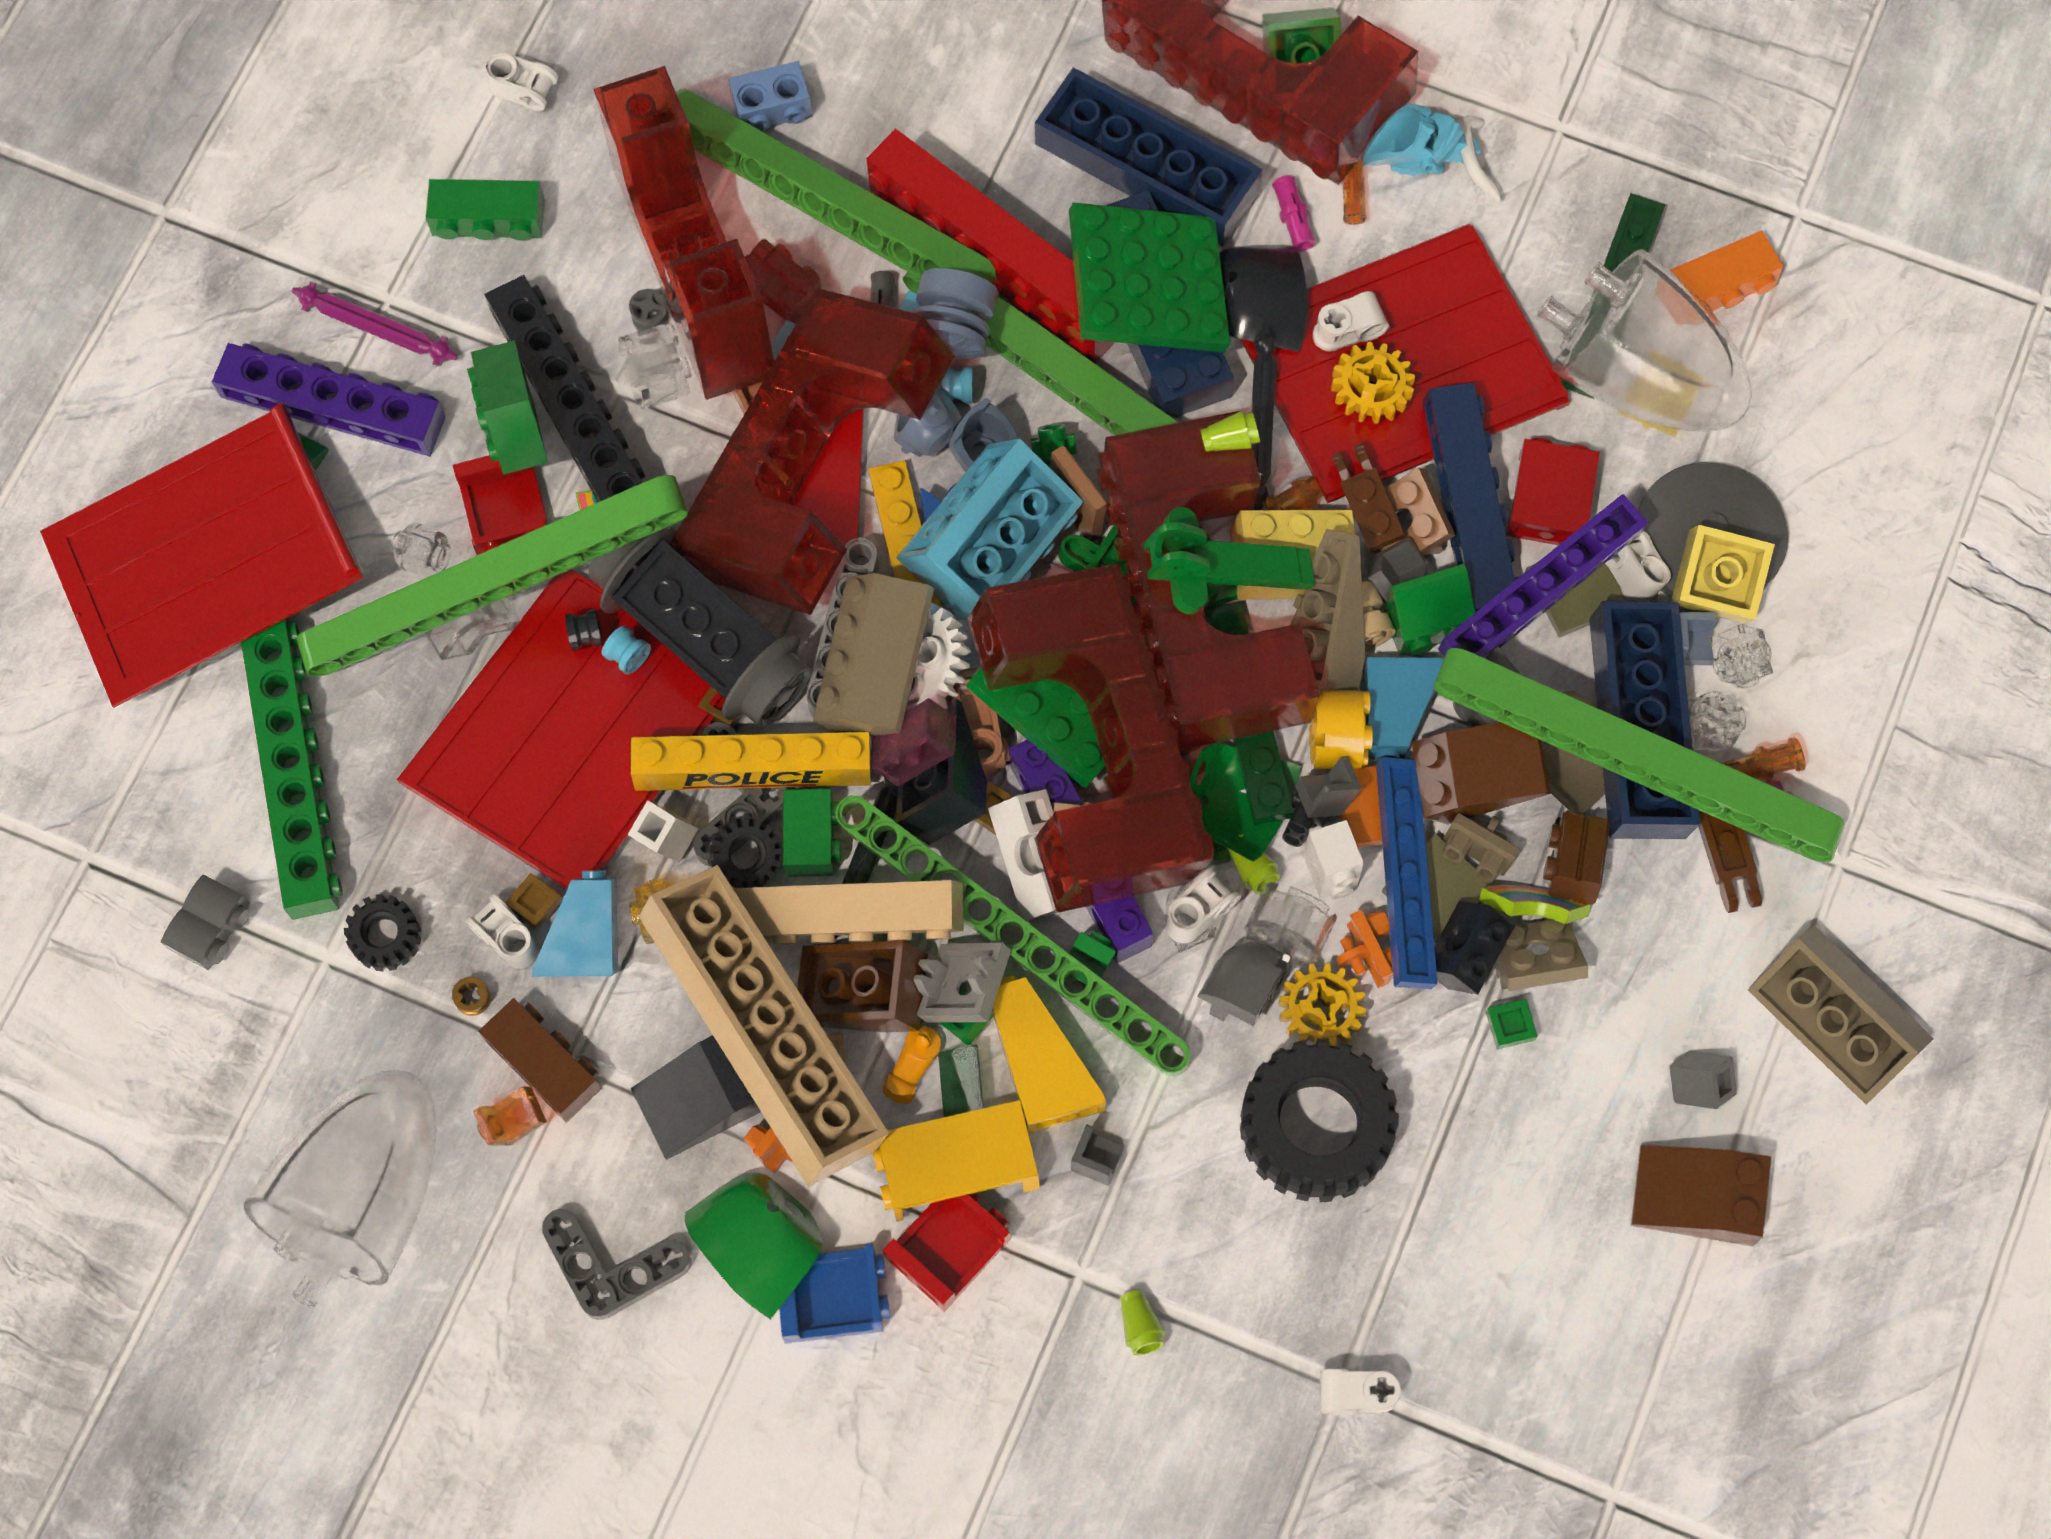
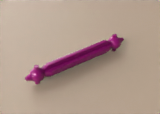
M310 281L309 285L302 288H292L291 292L298 297L299 302L302 304L301 310L309 312L310 308L316 307L320 313L415 353L430 354L433 359L432 364L435 366H440L441 362L458 359V355L447 342L448 337L441 336L440 340L434 341L425 332L330 293L320 294L316 288L317 283Z

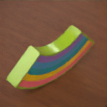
M1521 885L1483 887L1479 899L1481 903L1489 905L1509 916H1539L1563 924L1588 917L1591 907L1588 904L1574 902L1573 899L1564 900L1550 897L1547 889Z

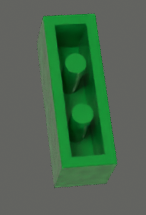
M429 179L425 219L432 236H438L442 239L475 237L480 240H491L494 237H507L518 241H526L530 238H542L545 197L540 181Z

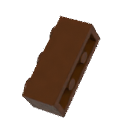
M513 998L478 1032L484 1041L567 1123L602 1090L595 1079L599 1072L584 1057L577 1061L568 1052L572 1047L571 1044L556 1029L550 1034L540 1024L544 1020L543 1016L529 1002L522 1006Z

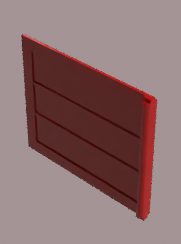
M1470 223L1307 288L1308 316L1300 352L1277 347L1276 351L1272 354L1276 362L1274 404L1327 504L1345 497L1340 484L1342 479L1332 455L1340 452L1341 456H1344L1350 478L1365 472L1363 466L1358 462L1354 453V445L1361 442L1372 468L1376 467L1381 481L1434 460L1422 400L1429 389L1474 383L1476 394H1480L1484 402V416L1481 417L1484 431H1489L1490 436L1552 410H1559L1569 406L1570 403L1569 394L1475 228ZM1367 291L1375 294L1389 324V329L1383 335L1367 342H1372L1374 350H1379L1383 343L1387 344V353L1389 354L1399 350L1401 352L1399 362L1409 361L1411 365L1408 373L1415 375L1412 386L1414 391L1411 400H1406L1407 405L1404 412L1395 409V415L1391 421L1384 414L1380 415L1378 424H1374L1372 416L1366 415L1363 422H1359V413L1356 411L1347 416L1345 414L1347 404L1337 405L1335 399L1338 392L1331 391L1332 381L1335 379L1332 377L1335 365H1339L1340 356L1344 353L1351 357L1350 354L1354 345H1357L1361 351H1365L1367 342H1359L1336 351H1325L1317 347L1312 337L1314 327L1318 323V314L1324 306L1352 298L1357 294ZM1240 339L1254 365L1259 355L1255 349V342Z
M282 403L270 408L271 412L40 531L113 708L364 578L293 421Z
M572 569L553 577L397 778L399 784L565 889L568 888L572 879L582 877L583 870H603L628 837L629 831L647 800L653 803L662 791H635L631 777V737L701 736L703 730L715 720L713 716L709 715V712L698 707L711 686L624 609L611 614L605 613L600 607L603 589ZM596 608L602 631L603 646L616 629L626 625L634 631V637L644 639L651 645L647 659L635 672L627 675L619 669L618 663L615 660L609 661L602 656L603 646L594 647L590 644L584 645L581 650L572 651L567 634L565 614L574 613L578 616L585 614L589 609ZM716 692L709 704L721 711L726 699Z

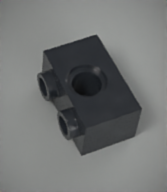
M1459 901L1434 946L1437 981L1449 990L1478 995L1515 926L1489 905Z

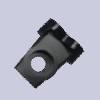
M1296 792L1291 802L1294 812L1286 826L1282 839L1291 846L1300 847L1311 827V823L1313 822L1324 827L1329 816L1308 818L1298 792Z

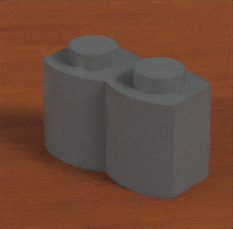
M203 874L193 885L182 908L168 925L161 943L172 952L209 970L213 964H219L227 954L229 936L235 929L240 930L245 925L250 914L248 909L250 902L242 894Z

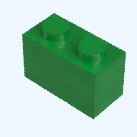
M831 789L783 790V866L786 877L834 876V863H841L840 839H834V825H840L836 817V808L839 802L833 801Z

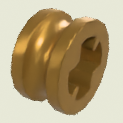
M465 977L459 980L452 990V1000L457 1009L464 1015L477 1016L489 1007L491 1001L490 992L485 983L479 978ZM472 988H478L477 994L480 1000L475 1004L473 1001H470V1005H465L466 1000L463 997V993L467 989L472 992Z

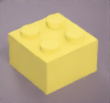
M1703 525L1693 527L1688 533L1671 602H1678L1679 607L1698 612H1716L1718 617L1744 624L1756 620L1775 544Z

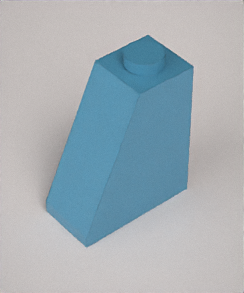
M1367 657L1364 668V691H1369L1370 713L1366 715V726H1372L1373 734L1372 749H1368V759H1375L1376 762L1381 757L1405 759L1434 696V683L1444 658Z
M583 870L582 877H577L570 881L532 968V977L613 976L618 972L617 877H606V870Z

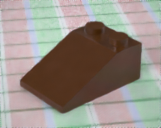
M1495 723L1447 731L1412 742L1424 818L1448 825L1452 824L1458 813L1469 819L1551 794L1542 740L1506 724Z
M904 940L802 946L797 990L821 1027L884 1033L920 1031L921 1018L917 1016L923 995L918 991L913 978L914 975L926 976L925 971L922 970L918 963L920 959H928V953Z
M1641 1145L1639 1148L1631 1226L1754 1246L1763 1238L1771 1156L1727 1149Z

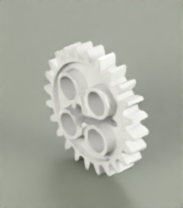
M932 602L903 720L904 726H908L910 720L917 724H922L923 714L934 719L935 707L937 705L946 710L948 708L945 700L946 696L957 697L958 694L953 686L955 683H965L966 681L959 675L960 670L970 667L969 663L962 660L963 656L971 652L970 648L962 644L968 638L966 633L959 630L962 623L953 618L952 613Z

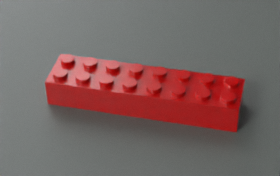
M895 128L866 158L870 193L988 259L996 271V279L992 284L996 286L998 294L1000 293L1007 298L1017 310L1026 316L1032 317L1040 326L1095 364L1115 344V342L1081 339L1074 263L1071 259Z

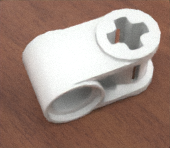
M507 52L493 53L487 58L484 65L489 89L494 96L523 105L530 110H545L547 105L545 98L550 87L554 86L558 81V75L552 68L542 63L531 62L513 56ZM503 73L509 74L506 77H497Z
M1367 291L1357 294L1352 298L1324 306L1318 314V323L1314 327L1312 337L1314 343L1320 349L1336 351L1349 345L1371 341L1380 337L1389 329V324L1375 294Z
M1644 530L1641 535L1616 554L1619 557H1612L1605 563L1617 580L1623 595L1627 600L1633 602H1649L1671 579V572L1668 566L1661 559L1652 544L1650 536Z
M1213 867L1202 873L1170 905L1166 930L1174 941L1184 944L1196 940L1214 922L1229 913L1240 900L1241 895L1237 891L1231 892L1216 877L1217 871ZM1180 914H1187L1193 917L1195 923L1191 926H1183L1175 920V917Z
M493 893L489 897L490 902L473 918L468 916L464 919V922L483 943L490 946L509 966L516 969L527 968L537 959L538 945L528 929L517 919L510 908ZM516 940L526 941L525 946L520 951L508 952L510 945Z
M1327 1369L1320 1371L1321 1414L1355 1415L1359 1413H1386L1395 1407L1400 1398V1382L1389 1372L1357 1371L1351 1369ZM1377 1382H1383L1385 1389L1392 1390L1393 1393L1388 1395L1383 1403L1378 1402L1377 1395L1370 1394V1390L1376 1388Z

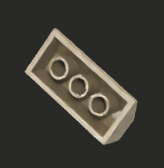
M877 573L847 577L821 689L817 698L814 722L834 733L869 732V736L901 733L934 587Z
M1815 925L1803 933L1748 989L1771 1014L1866 1105L1934 1039Z

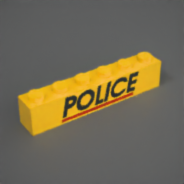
M869 732L631 737V777L635 791L871 785Z

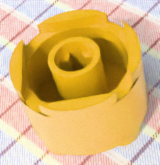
M1312 691L1310 713H1316L1312 715V725H1309L1310 759L1313 769H1332L1340 758L1347 757L1353 768L1361 769V767H1368V749H1372L1373 739L1372 726H1366V715L1370 713L1369 691Z

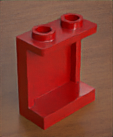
M1524 438L1519 454L1520 462L1506 536L1560 545L1586 524L1590 519L1600 452L1590 450L1587 446L1580 444L1565 446L1554 444L1545 438Z
M490 455L453 464L476 555L548 525L534 466L503 475L499 460L492 462Z
M977 1193L932 1202L897 1241L893 1238L882 1250L884 1258L943 1312L954 1303L1011 1240L1010 1232L1006 1229L1010 1223L994 1208L987 1212L976 1201L979 1199Z

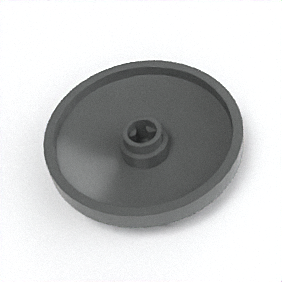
M1694 463L1676 468L1663 475L1648 489L1638 507V511L1648 522L1644 531L1650 536L1652 544L1671 572L1670 581L1660 590L1671 598L1689 530L1697 525L1775 544L1763 591L1774 580L1785 559L1788 548V528L1782 508L1764 484L1738 468L1718 463Z

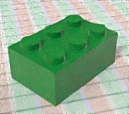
M515 340L471 352L474 367L467 368L472 385L471 390L476 405V414L481 430L485 432L491 461L499 460L503 475L548 463L535 404Z

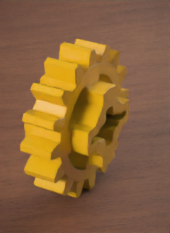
M1367 342L1365 351H1361L1357 345L1352 346L1351 357L1344 353L1340 356L1339 365H1335L1332 377L1335 379L1332 381L1331 391L1338 392L1335 399L1337 405L1347 404L1345 410L1347 416L1356 411L1359 413V422H1363L1366 415L1372 416L1374 424H1378L1380 415L1384 414L1391 421L1394 418L1395 409L1404 412L1407 405L1406 400H1411L1414 391L1412 386L1415 375L1408 373L1411 365L1409 361L1399 362L1401 354L1399 350L1389 354L1387 353V344L1383 343L1379 350H1374L1372 342Z
M1313 963L1309 964L1306 976L1299 970H1296L1293 975L1296 984L1286 981L1283 991L1289 996H1280L1278 1006L1287 1008V1010L1280 1013V1022L1290 1021L1291 1023L1287 1028L1286 1034L1291 1036L1299 1033L1301 1035L1299 1041L1306 1040L1307 1042L1310 1040L1313 1041V1045L1316 1044L1317 1039H1329V1046L1336 1047L1337 1039L1339 1038L1342 1042L1348 1044L1352 1038L1349 1030L1359 1033L1362 1026L1355 1018H1364L1366 1014V1008L1357 1005L1364 1001L1365 993L1353 991L1357 986L1358 980L1353 978L1346 981L1344 979L1346 969L1343 967L1336 974L1331 973L1330 963H1326L1323 971L1317 972ZM1326 984H1330L1339 989L1340 991H1335L1334 989L1326 986ZM1308 987L1309 996L1307 999L1300 1000L1298 1004H1295L1299 993ZM1317 997L1324 1006H1330L1327 1019L1321 1008H1315ZM1346 1010H1349V1014L1345 1022L1339 1027H1337V1015L1343 1014ZM1308 1022L1318 1028L1319 1031L1309 1028L1304 1023Z

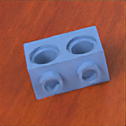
M799 61L728 78L737 117L762 132L772 126L784 123L795 124L805 118L812 117L810 96ZM787 94H794V95H795L794 97H791V98H784V97H783V96H785V95H787ZM752 103H759V104H760V105H758V106H756V107H749V106H748L749 104H752Z

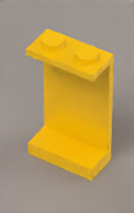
M1020 1100L888 1130L889 1134L873 1153L877 1172L885 1171L888 1182L887 1185L880 1186L885 1210H894L896 1222L904 1220L902 1209L1020 1182L1022 1183L1024 1193L1040 1189L1038 1172Z

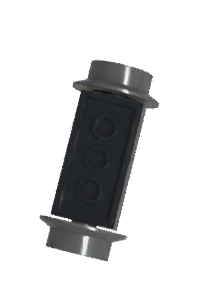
M673 527L664 528L593 559L588 575L593 582L603 589L600 599L601 609L608 614L624 609L726 699L722 707V715L727 720H733L745 714L758 727L765 728L779 719L795 703L809 683L812 669L796 656L800 646L799 636L790 633L777 639L675 550L679 534Z

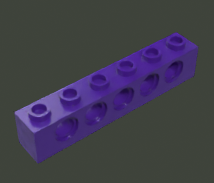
M232 343L227 344L211 381L220 398L271 412L270 408L282 403L291 418L429 457L432 454L446 418L440 402L429 394L422 392L417 393V395L407 393L391 383L378 385L368 382L364 377L355 373L339 374L333 372L325 365L312 363L310 366L298 362L287 354L278 353L276 356L267 354L258 347L246 343L242 344V346ZM267 373L263 379L254 380L259 374ZM302 383L298 389L289 390L292 385ZM337 393L333 399L323 400L326 395ZM364 403H373L368 409L358 410ZM402 412L408 413L403 419L394 420L397 414Z
M1621 494L1444 637L1438 650L1444 657L1447 650L1458 648L1485 658L1495 648L1504 646L1641 535L1648 525L1647 520L1626 496Z
M1029 740L1008 748L1009 766L1025 794L1046 789L1053 811L1054 803L1083 805L1066 772L1048 758L1046 752L1043 750L1041 752ZM1049 830L1046 834L1050 842H1052V830ZM1118 867L1115 877L1091 874L1080 877L1079 873H1073L1079 895L1099 933L1112 941L1109 948L1116 951L1113 956L1116 964L1152 947L1153 932Z

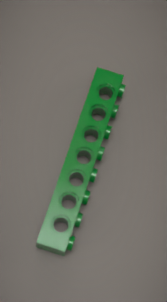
M286 618L242 641L241 645L282 904L289 917L295 920L339 910L337 897L343 895L339 874L333 873L331 860L337 858L334 840L332 836H327L325 823L331 822L327 801L325 799L321 800L319 787L325 786L323 771L320 763L315 764L313 751L319 750L315 729L313 727L309 728L307 716L313 714V708L309 693H303L301 680L307 679V674L302 657H297L296 645H298L296 638L300 631L296 621L291 622L289 618ZM282 651L278 659L267 661V657L272 652ZM288 686L287 691L283 695L272 696L276 688ZM287 721H294L291 729L286 732H278L281 724ZM300 757L299 762L294 767L284 768V764L289 758ZM300 792L306 793L305 798L299 804H289L293 795ZM312 829L310 836L306 840L295 841L299 831ZM310 865L318 866L313 876L301 878L302 871Z

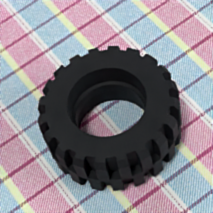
M1317 1039L1315 1045H1307L1306 1040L1294 1042L1292 1049L1286 1051L1284 1048H1280L1272 1053L1271 1060L1267 1063L1262 1062L1255 1071L1253 1080L1249 1081L1240 1114L1241 1140L1245 1142L1244 1152L1249 1162L1254 1161L1256 1164V1173L1264 1181L1268 1178L1275 1183L1274 1189L1284 1195L1288 1190L1297 1194V1200L1308 1202L1309 1197H1319L1320 1203L1332 1202L1334 1196L1338 1195L1346 1198L1355 1194L1360 1186L1366 1187L1374 1180L1375 1175L1379 1170H1382L1389 1157L1399 1125V1113L1395 1112V1105L1397 1103L1395 1092L1388 1089L1386 1085L1388 1077L1382 1069L1376 1071L1371 1066L1373 1059L1364 1052L1360 1057L1351 1053L1353 1047L1351 1045L1341 1042L1339 1048L1329 1046V1039ZM1307 1087H1323L1337 1092L1349 1102L1356 1114L1357 1128L1353 1140L1344 1150L1331 1155H1314L1300 1150L1287 1139L1281 1128L1280 1114L1286 1099L1293 1092Z

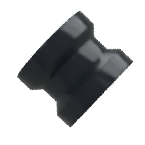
M596 608L589 609L585 614L578 616L574 613L565 614L567 634L572 651L581 650L584 645L590 644L594 647L603 646L602 631Z

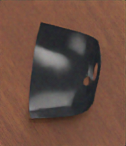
M1291 245L1236 246L1220 251L1219 256L1229 336L1255 342L1257 337L1261 335L1264 326H1270L1272 336L1277 340L1278 348L1300 352L1308 316L1307 285L1300 253ZM1230 272L1237 274V278L1233 282L1229 280L1228 274Z

